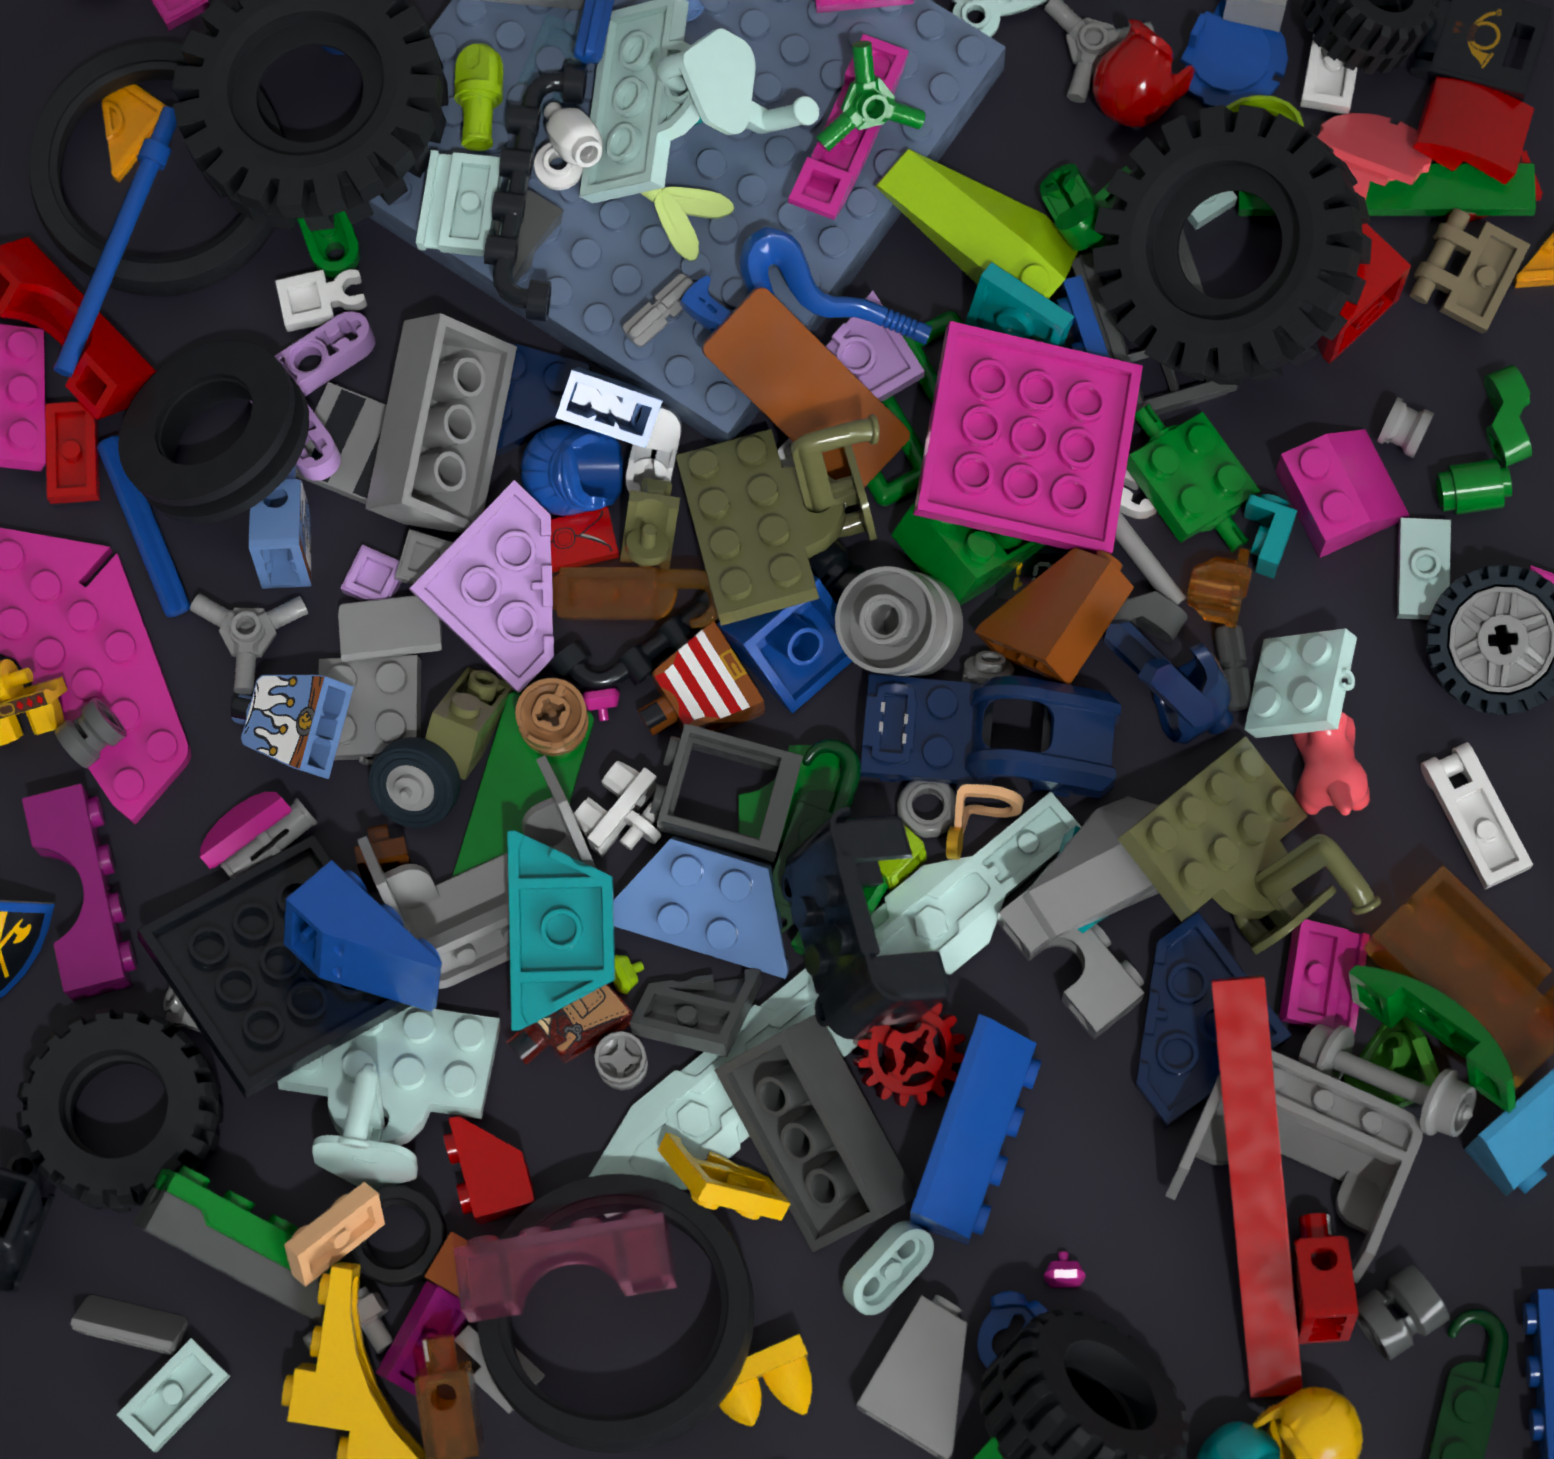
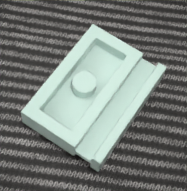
M431 150L416 237V245L419 250L426 251V248L439 249L440 252L484 257L487 235L493 234L494 220H492L493 197L495 190L500 191L502 177L499 176L500 157L453 152V155L440 154L437 150Z

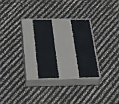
M328 382L314 413L334 440L341 455V463L337 471L324 480L313 481L306 479L297 468L296 477L366 504L387 405ZM311 440L304 445L309 456L314 458L315 461L323 456V454L318 452Z

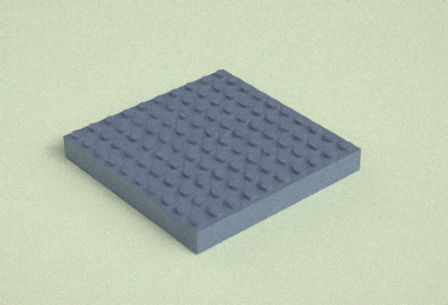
M452 0L429 30L444 67L442 71L448 84L449 106H441L447 121L441 143L429 141L428 148L430 152L431 150H437L440 154L453 155V152L501 157L503 147L514 148L516 135L507 134V118L510 104H522V98L527 86L536 77L549 72H565L567 62L582 64L573 54L582 10L479 0ZM614 0L612 11L652 0ZM700 0L705 9L696 19L686 22L684 42L692 45L712 30L719 28L729 31L743 39L750 46L754 54L756 70L752 94L753 102L770 110L794 104L797 98L808 96L817 103L819 117L811 125L802 124L765 134H758L745 129L739 134L726 135L702 122L693 126L684 135L670 141L665 188L684 187L709 190L722 194L734 205L733 213L719 219L687 215L699 241V255L695 261H688L676 253L662 227L655 204L642 194L638 193L591 203L579 197L582 177L574 186L565 190L549 189L537 179L534 170L536 154L544 145L550 143L546 132L548 120L544 117L545 107L552 102H557L563 108H578L590 119L597 70L596 63L587 65V85L583 104L563 102L562 92H551L543 98L541 105L540 126L535 140L532 173L527 189L564 211L560 225L534 253L532 266L519 279L516 285L528 289L531 279L552 282L551 303L547 322L526 319V309L510 305L499 296L493 285L494 265L484 264V257L440 252L439 249L426 248V251H420L618 380L645 389L662 400L661 406L671 408L678 414L681 421L718 444L740 438L760 410L702 353V344L712 334L710 331L697 323L683 310L674 319L669 316L666 319L668 325L645 346L639 348L624 334L622 330L623 324L647 302L653 305L656 302L653 297L678 274L686 275L694 283L704 276H709L711 278L708 288L710 296L723 307L733 312L749 295L741 277L739 266L742 245L750 234L764 227L774 228L793 236L803 249L811 275L819 289L831 296L841 297L902 213L875 187L877 182L907 149L938 163L1004 71L1006 51L1004 45L932 0H914V4L824 13H816L815 0ZM866 34L909 50V56L894 94L895 101L923 110L925 112V121L918 130L889 120L881 126L849 197L836 219L832 220L788 203V198L807 157L811 158L818 141L815 137L823 131L844 85L845 72L853 57L852 44L860 41L862 35ZM474 43H484L491 46L501 56L504 66L503 101L493 109V147L485 151H472L461 145L463 108L454 100V73L457 56L465 47ZM555 158L550 163V167L555 170H561L567 165V162L562 158ZM428 167L420 178L409 172L402 177L408 191L390 206L380 195L369 201L374 213L369 218L417 249L416 237ZM502 177L500 191H507L509 178ZM775 264L770 265L768 276L774 296L814 335L826 317L813 314L800 305L790 291L779 267Z

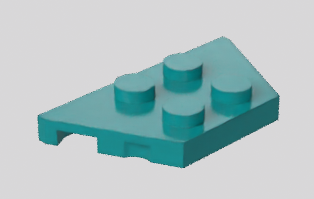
M507 831L512 1031H519L615 981L613 876L517 831Z

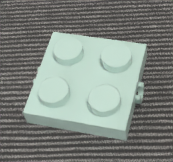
M1344 628L1264 639L1244 730L1255 738L1338 729L1345 693L1348 690H1352L1355 685V678L1350 669L1357 637ZM1342 679H1348V683H1342Z

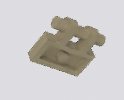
M1454 208L1447 222L1439 224L1433 236L1436 243L1427 261L1420 262L1414 274L1416 282L1409 296L1419 303L1427 304L1434 289H1439L1448 294L1439 312L1484 334L1491 324L1530 244L1489 222L1482 226L1476 238L1464 232L1470 220V215ZM1454 250L1467 255L1457 276L1444 270Z

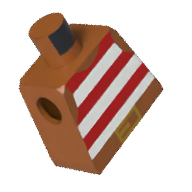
M714 621L653 671V682L661 696L637 710L645 727L654 736L676 722L682 731L684 724H689L720 732L761 716L765 713V705L762 696Z

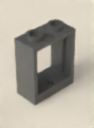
M684 724L681 738L671 735L663 765L672 767L668 785L658 784L653 798L650 813L659 815L656 829L774 862L803 756ZM692 750L777 773L759 839L674 816Z

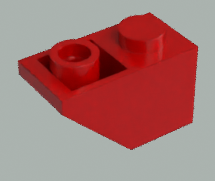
M460 1116L448 1118L452 1133L444 1134L443 1138L451 1165L456 1163L461 1165L465 1182L456 1184L464 1214L473 1212L474 1219L480 1225L520 1214L536 1201L528 1165L522 1151Z

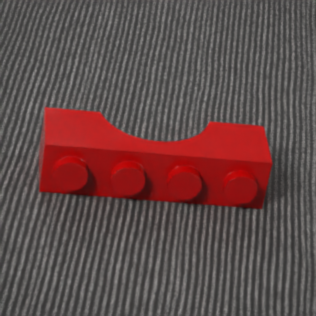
M29 237L0 245V317L26 321L44 329L63 347L84 295ZM99 312L75 371L65 386L98 420L128 409L138 391L156 371Z

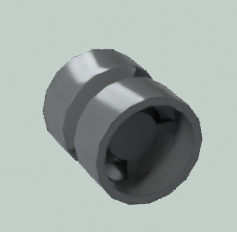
M1409 1264L1387 1279L1384 1292L1374 1288L1357 1300L1359 1314L1356 1322L1371 1345L1388 1362L1414 1345V1334L1417 1333L1425 1337L1450 1320L1448 1311L1435 1289L1412 1264ZM1395 1308L1402 1319L1396 1322L1389 1311Z

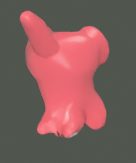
M1344 712L1341 713L1338 729L1292 734V738L1303 757L1305 765L1294 796L1295 800L1308 815H1316L1322 808L1334 806L1336 811L1347 816L1351 813L1352 809L1354 811L1362 810L1370 801L1367 774L1362 765L1355 759L1356 728L1354 720Z

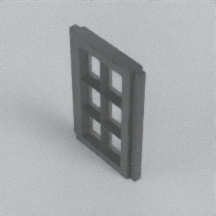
M1182 229L1179 240V259L1182 270L1189 282L1198 291L1205 294ZM1093 252L1082 254L1075 258L1071 266L1074 277L1082 275L1109 357L1130 363L1148 358L1149 356L1144 354L1145 350L1143 349L1132 352L1128 351L1124 336L1116 326L1119 323L1117 316L1107 312L1098 290L1106 284L1102 276L1094 273ZM1161 364L1170 391L1144 398L1140 386L1136 412L1150 404L1154 412L1160 415L1227 395V393L1236 391L1238 387L1237 385H1219L1209 379H1205V381L1180 388L1174 370Z

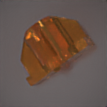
M1240 548L1237 560L1216 556L1202 564L1198 563L1192 568L1186 602L1204 620L1236 628L1241 602L1247 595L1252 575V569L1247 567L1249 549Z

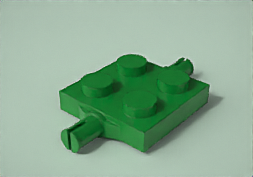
M1150 404L1141 408L1135 413L1134 419L1137 420L1150 440L1145 446L1128 456L1126 468L1180 543L1198 532L1216 529L1230 548L1231 553L1240 549L1249 539L1242 533L1232 519V516L1238 508L1247 503L1249 495L1257 496L1261 492L1203 412L1181 425L1165 427Z

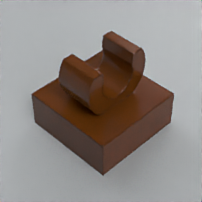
M387 824L367 828L369 842L384 873L404 864H412L404 836L390 838ZM360 846L354 847L356 862L363 883L367 890L377 888Z

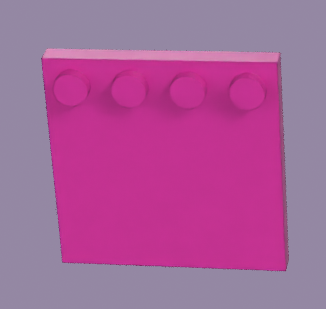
M950 321L944 335L913 515L1062 549L1072 550L1076 547L1092 554L1102 550L1111 555L1114 548L1143 365Z

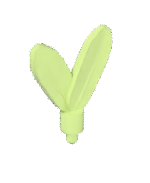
M664 186L661 189L640 193L655 204L657 215L676 253L688 261H695L698 258L699 241L687 215L719 219L730 215L734 211V205L728 198L720 193L709 190L684 187L665 188Z

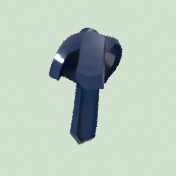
M1112 620L1106 629L1104 642L1123 662L1138 674L1141 682L1154 692V701L1159 711L1162 728L1171 741L1188 744L1206 731L1209 734H1219L1232 724L1234 717L1228 709L1231 701L1228 680L1216 657L1202 642L1189 648L1194 658L1177 668L1129 620Z

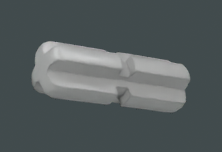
M678 274L653 297L656 301L653 305L647 302L623 324L622 330L627 338L639 348L645 346L668 325L666 319L669 316L674 319L684 310L680 305V301L694 282L686 275Z

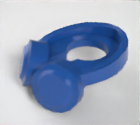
M1003 1291L991 1297V1312L983 1321L977 1340L979 1358L987 1369L997 1357L992 1349V1340L995 1334L1001 1330L1008 1329L1013 1316L1022 1315L1025 1321L1024 1327L1033 1317L1049 1312L1044 1305L1036 1300L1028 1302L1024 1294L1015 1291Z

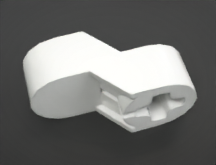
M660 407L647 447L643 448L632 445L626 473V487L629 493L630 490L641 491L642 480L645 478L671 483L676 461L675 455L678 452L682 433V423L678 414L669 407ZM653 449L657 450L655 459L651 458Z

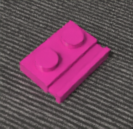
M1307 919L1293 929L1279 1019L1283 1022L1314 1028L1318 1024L1335 1029L1340 1025H1346L1351 1027L1355 1034L1359 1006L1352 1000L1349 971L1355 965L1365 966L1370 934H1358L1350 932L1349 929Z

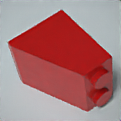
M1367 223L1362 225V233L1372 239L1370 264H1359L1357 276L1365 280L1366 283L1358 304L1355 305L1346 301L1339 314L1348 321L1333 341L1323 335L1316 341L1322 358L1329 364L1399 300L1411 265Z

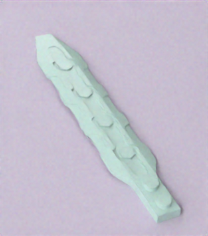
M1049 792L973 856L923 865L885 896V903L871 915L880 953L877 956L939 951L946 974L952 975L990 943L998 920V912L1002 910L1006 897L1056 857L1064 835L1075 825L1081 828L1080 824L1054 794ZM806 968L760 1006L754 1004L751 1007L728 1057L703 1052L683 1070H674L634 1103L589 1177L604 1174L640 1175L669 1183L681 1190L688 1189L657 1150L666 1132L680 1137L683 1146L693 1157L705 1161L709 1151L727 1159L736 1154L741 1149L740 1144L749 1137V1134L714 1069L785 1029L815 1015V1002L819 997V993H816L812 976L807 972ZM826 1026L843 1058L858 1047L852 1043L853 1040L838 1036L829 1026ZM609 1213L604 1215L606 1216V1218H610L621 1213Z

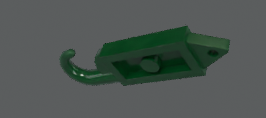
M825 739L816 742L807 750L802 760L805 766H810L817 756L831 753L840 759L842 771L834 792L826 790L810 791L800 798L773 871L776 906L779 908L780 917L787 920V925L781 930L782 934L794 924L791 915L792 902L785 900L781 889V881L786 872L785 864L788 856L838 809L851 807L860 781L861 765L858 755L850 745L840 740Z
M1469 1309L1459 1313L1451 1321L1447 1331L1450 1338H1455L1461 1328L1467 1324L1475 1323L1486 1329L1489 1341L1484 1363L1474 1361L1460 1363L1453 1367L1446 1376L1427 1459H1484L1501 1389L1500 1383L1509 1349V1337L1503 1322L1495 1314L1484 1309Z

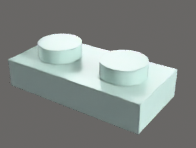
M191 1338L123 1407L117 1416L152 1451L157 1453L229 1379L230 1375Z

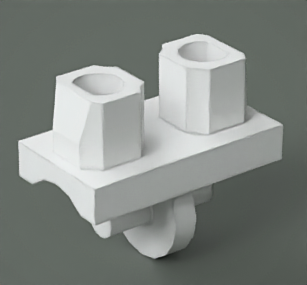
M620 761L614 763L601 782L605 788L619 798L609 811H606L588 797L574 812L579 829L587 836L590 849L603 857L627 826L630 829L621 838L620 843L629 850H632L642 837L652 844L658 841L661 834L652 824L659 815L650 813L652 802L641 815L638 814L656 791V775L645 767L639 773L634 768Z

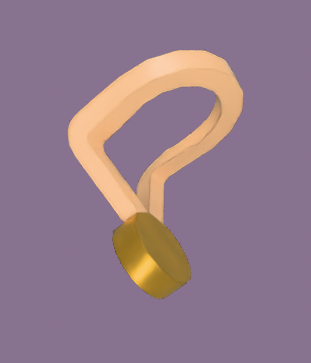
M962 785L956 794L954 826H950L946 842L947 859H960L963 849L964 831L971 814L1005 818L1017 816L1022 812L1024 803L1022 796L1012 790L999 786ZM966 797L993 798L1005 801L1011 806L1006 808L983 805L965 806Z

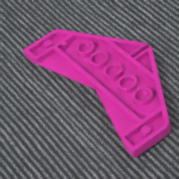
M0 528V654L15 660L22 669L30 668L33 673L32 685L63 677L68 690L59 696L58 700L65 721L78 718L81 715L82 707L95 697L106 704L124 726L127 736L115 746H106L102 749L100 759L88 769L115 809L136 825L186 768L191 758V747L121 558L116 553L85 588L83 585L113 553L109 546Z

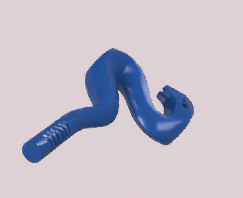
M764 227L750 234L744 241L739 256L741 277L749 294L753 289L763 287L774 295L768 270L770 265L775 264L781 270L790 291L800 305L813 314L826 318H859L879 326L883 325L885 329L894 330L897 334L900 332L902 336L906 335L907 338H911L924 345L926 344L932 330L930 325L920 321L917 322V320L906 317L904 314L900 315L899 312L894 313V310H888L887 307L867 299L847 296L835 297L823 293L815 284L800 243L793 236L774 228ZM704 276L685 292L680 305L697 323L713 333L732 312L710 296L708 288L711 278Z

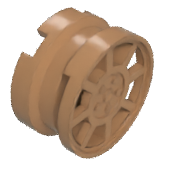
M558 678L541 679L529 685L517 701L515 714L520 734L524 742L535 752L546 756L564 755L578 747L585 738L589 725L586 704L582 694L571 683Z

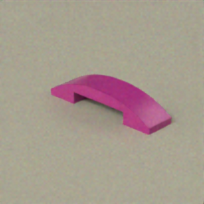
M863 34L860 41H870L872 43L875 76H879L894 95L909 56V50ZM853 57L845 72L844 85L824 129L842 113L840 108L850 83L855 79ZM882 125L859 131L856 128L853 129L829 152L817 142L811 158L807 157L788 198V203L835 220L864 167Z

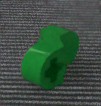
M1066 164L1051 172L1040 185L1041 197L1051 213L1057 229L1072 250H1085L1103 237L1094 231L1099 207L1101 206L1093 194L1092 187L1075 164Z
M1512 364L1484 376L1485 389L1497 415L1493 424L1486 428V441L1501 467L1510 466L1532 456L1531 443L1519 417L1523 408L1530 404L1531 392L1520 371Z

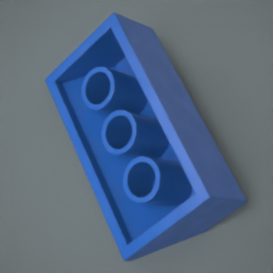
M980 1014L978 1016L910 1213V1221L919 1225L924 1230L969 1245L972 1233L983 1235L992 1206L983 1203L989 1184L997 1187L1000 1186L1009 1157L1000 1154L1005 1137L1007 1135L1016 1138L1025 1113V1108L1016 1106L1023 1087L1033 1089L1042 1060L1033 1058L1037 1043L989 1017Z

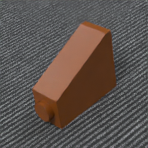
M1074 547L980 623L975 633L992 651L1002 654L1010 663L1060 683L1070 685L1134 586L1122 574L1121 569L1123 565L1109 553L1098 550L1095 554Z

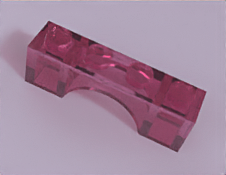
M650 1209L632 1210L625 1213L621 1220L603 1223L599 1218H584L572 1222L571 1228L550 1231L548 1227H531L520 1231L519 1237L502 1240L491 1235L478 1236L469 1239L467 1246L454 1248L460 1307L469 1323L522 1314L525 1300L534 1284L548 1272L565 1265L584 1264L604 1271L615 1280L625 1296L677 1288L669 1226L663 1212L654 1214V1211Z

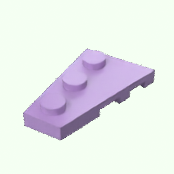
M874 291L865 298L883 306ZM851 317L846 324L843 323L834 333L832 340L826 346L881 402L925 376L924 369L903 336L900 335V332L897 334L894 330L890 331L888 328H883V325L879 326L866 320Z

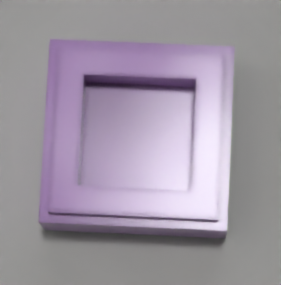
M362 545L340 588L342 593L360 601L395 598L402 583L394 580L399 560Z

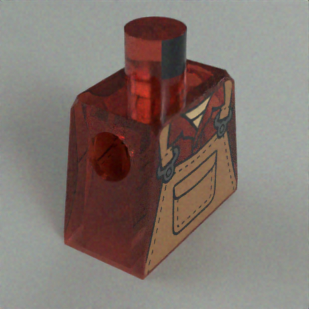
M607 984L538 1022L519 1030L506 1043L525 1065L531 1062L548 1046L565 1064L598 1045L602 1038L610 1033L619 1032L628 1027L633 1013Z

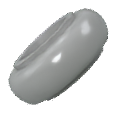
M910 781L900 792L897 801L898 817L902 819L904 826L915 835L923 838L938 837L948 832L950 826L954 825L956 793L949 784ZM923 794L937 796L943 804L942 813L933 820L921 819L912 808L913 802L917 797Z

